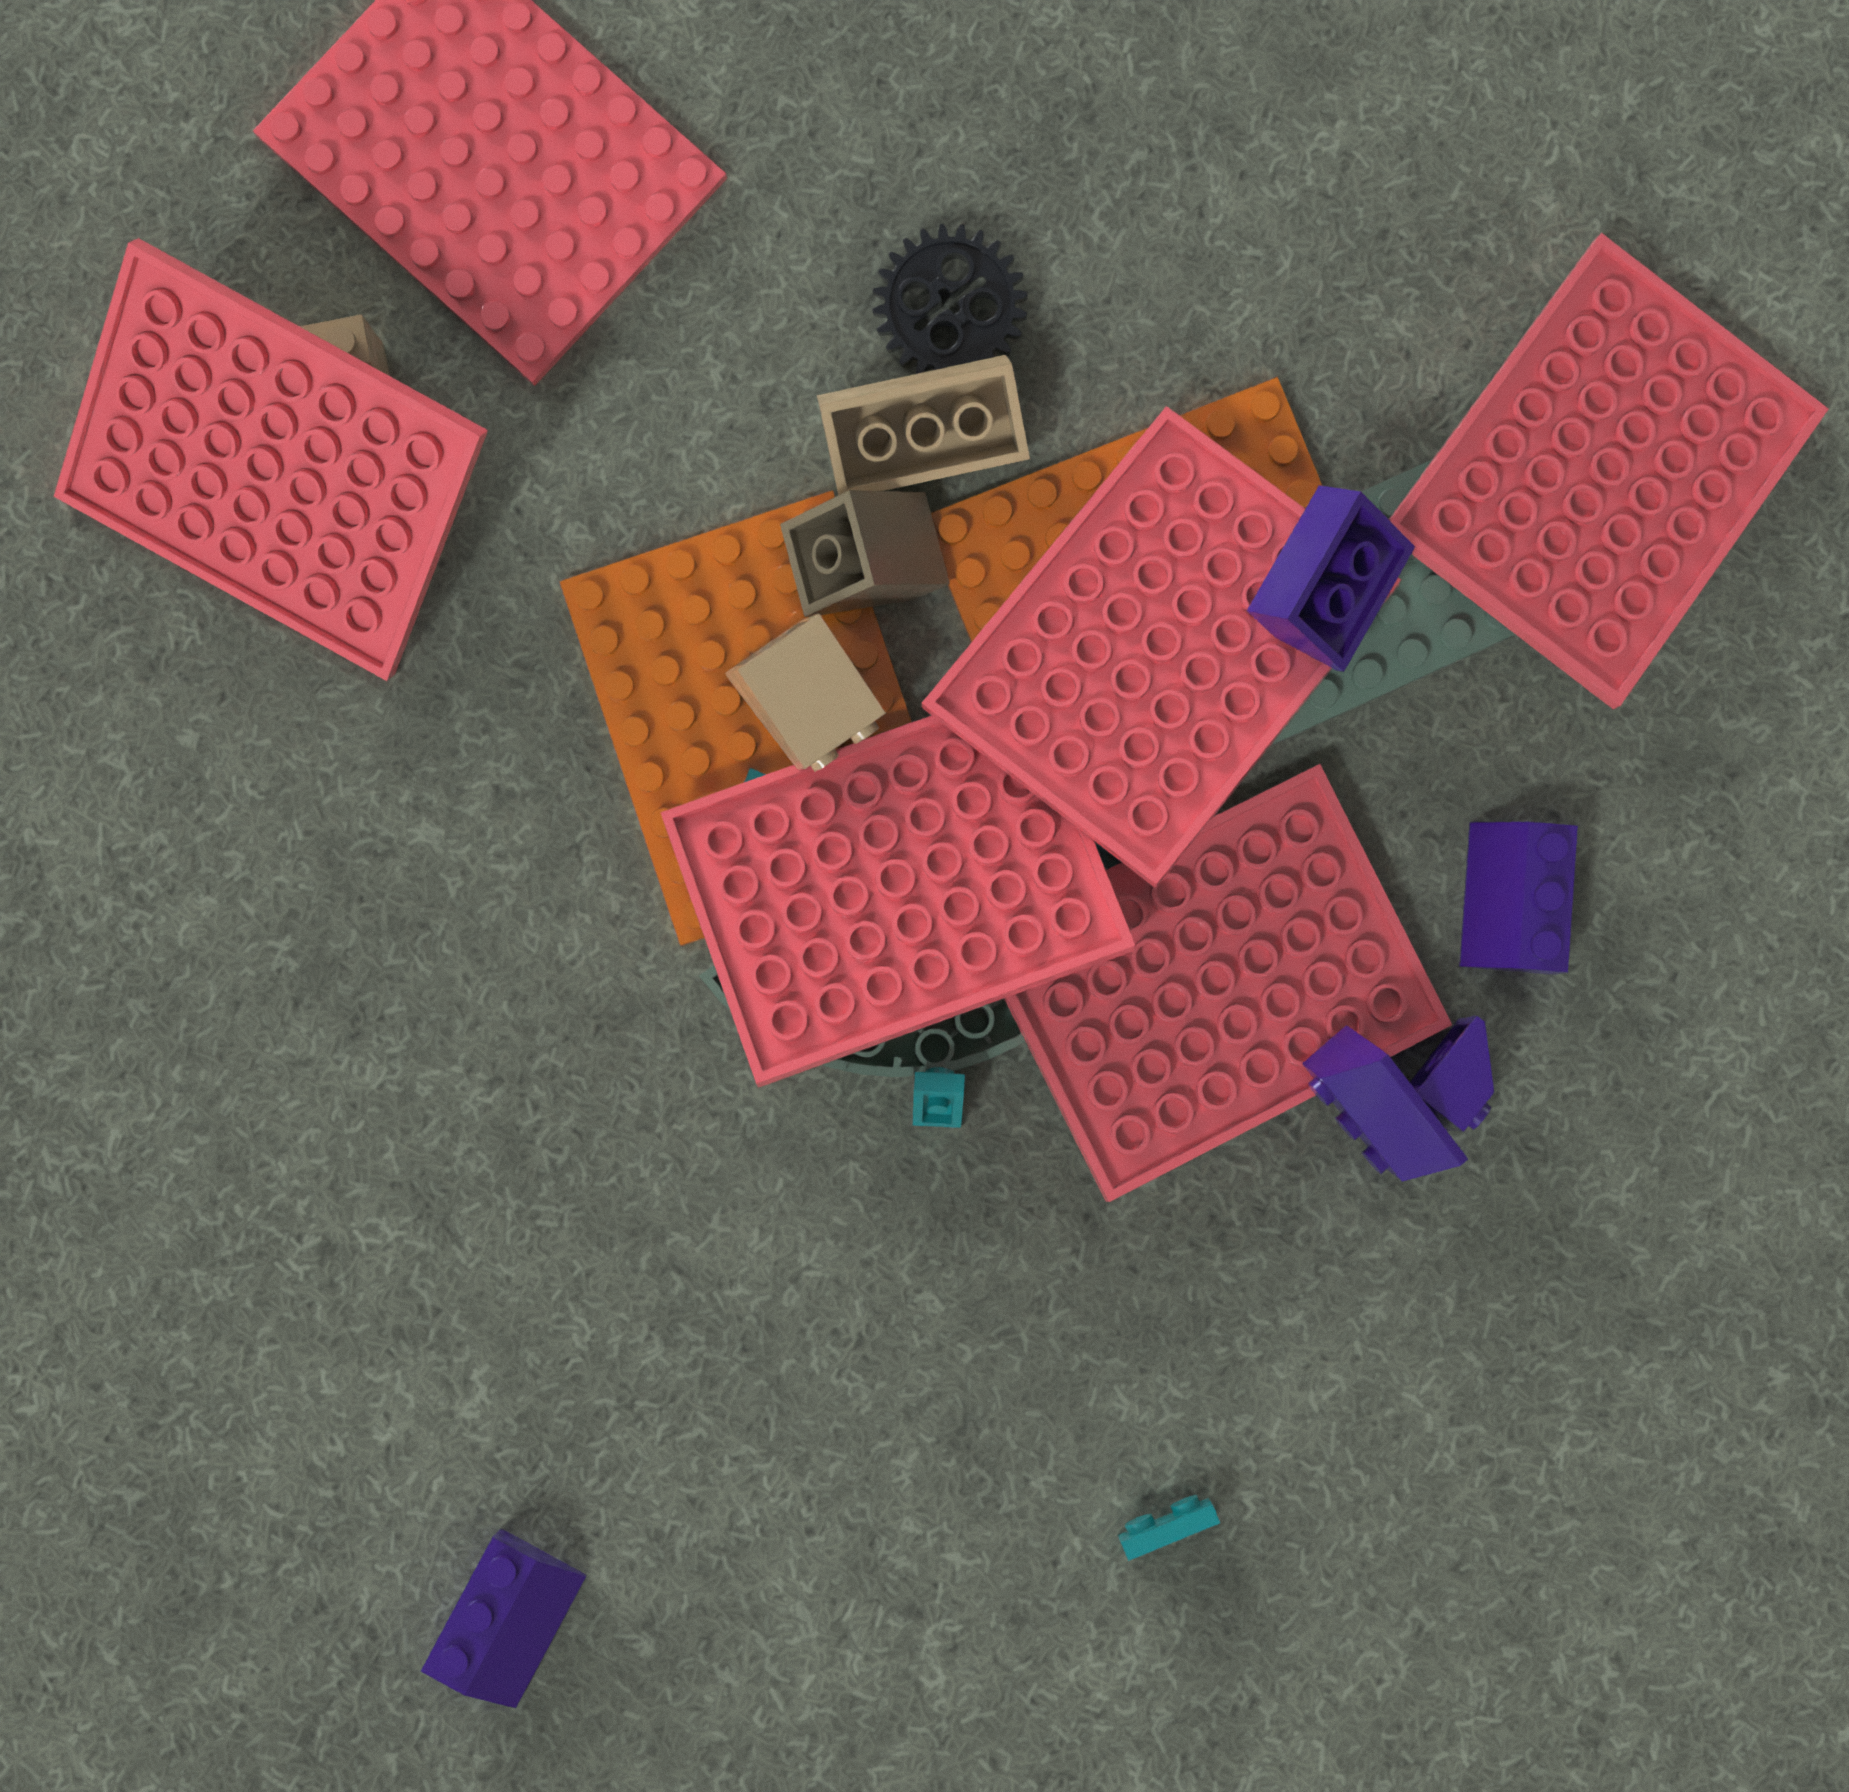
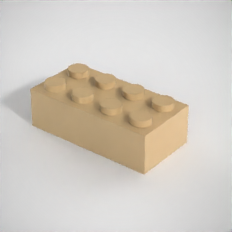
M1006 355L817 395L838 495L849 490L885 491L1030 459L1013 367Z

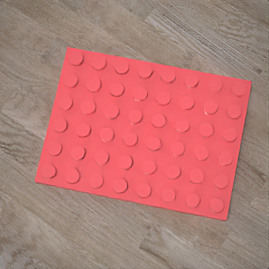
M375 0L253 130L254 134L534 386L727 180L726 173L532 0Z
M1601 233L1591 243L1389 520L1415 546L1412 552L1415 558L1605 704L1615 709L1622 705L1829 408Z
M138 238L128 242L54 497L388 681L397 671L488 430Z
M1166 406L924 699L922 708L1156 888L1332 669L1328 665L1275 638L1247 612L1248 607L1305 508ZM1397 578L1384 603L1399 586L1400 578Z
M932 715L864 739L856 744L853 743L836 749L839 756L816 772H814L811 766L806 769H797L795 765L661 812L758 1088L1135 951L1136 945L1094 840Z
M1321 764L1214 816L1156 888L1122 862L1107 869L1106 873L1136 945L1135 951L1004 998L1106 1202L1113 1201L1316 1096L1308 1086V1083L1314 1078L1302 1063L1346 1025L1383 1050L1390 1057L1452 1026Z

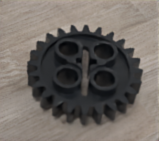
M940 224L938 238L932 239L923 228L920 230L922 243L918 246L907 238L903 239L907 252L904 257L894 252L888 254L889 259L895 266L894 270L879 269L878 271L879 276L888 283L887 287L873 288L874 296L884 300L885 304L873 308L872 311L875 317L887 318V321L877 328L879 336L893 334V338L886 346L888 353L903 349L904 352L899 361L900 366L904 368L915 360L918 362L916 374L926 372L929 367L937 370L993 358V354L996 351L1007 356L1011 355V349L1005 339L1007 337L1012 339L1021 338L1022 332L1012 323L1013 321L1027 320V312L1016 308L1015 304L1028 300V294L1026 291L1014 290L1013 287L1023 280V273L1014 272L1008 274L1007 270L1014 263V256L1011 254L1001 259L997 257L1001 248L999 240H996L986 248L983 246L984 231L979 230L973 239L969 240L966 239L965 226L960 224L955 237H949L945 225ZM953 259L964 261L969 267L968 275L960 281L947 280L943 276L942 270L948 261ZM980 277L985 278L986 283L983 286L972 290L960 298L958 301L959 312L953 314L952 311L946 309L935 317L923 330H915V325L919 321L930 317L941 309L942 296L947 294L951 299H955L968 289L975 280ZM922 288L930 294V300L925 308L912 310L903 303L905 294L910 289ZM980 298L992 300L998 308L996 314L987 321L977 320L970 313L971 305ZM944 326L953 328L958 334L957 343L949 349L935 347L931 342V337L936 329Z

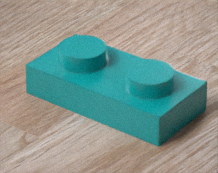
M943 1067L929 1068L925 1072H915L913 1125L961 1128L965 1074H955L951 1069Z
M1192 1495L1173 1503L1170 1506L1173 1513L1154 1520L1152 1514H1146L1125 1524L1127 1531L1119 1534L1118 1537L1128 1561L1220 1524L1212 1502L1209 1498L1200 1501L1198 1495Z

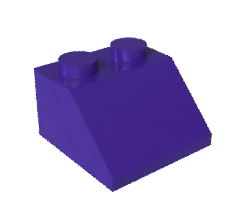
M1478 1016L1459 1018L1410 1081V1084L1447 1131L1464 1132L1468 1126L1472 1130L1476 1129L1492 1108V1106L1486 1103L1494 1093L1485 1021Z

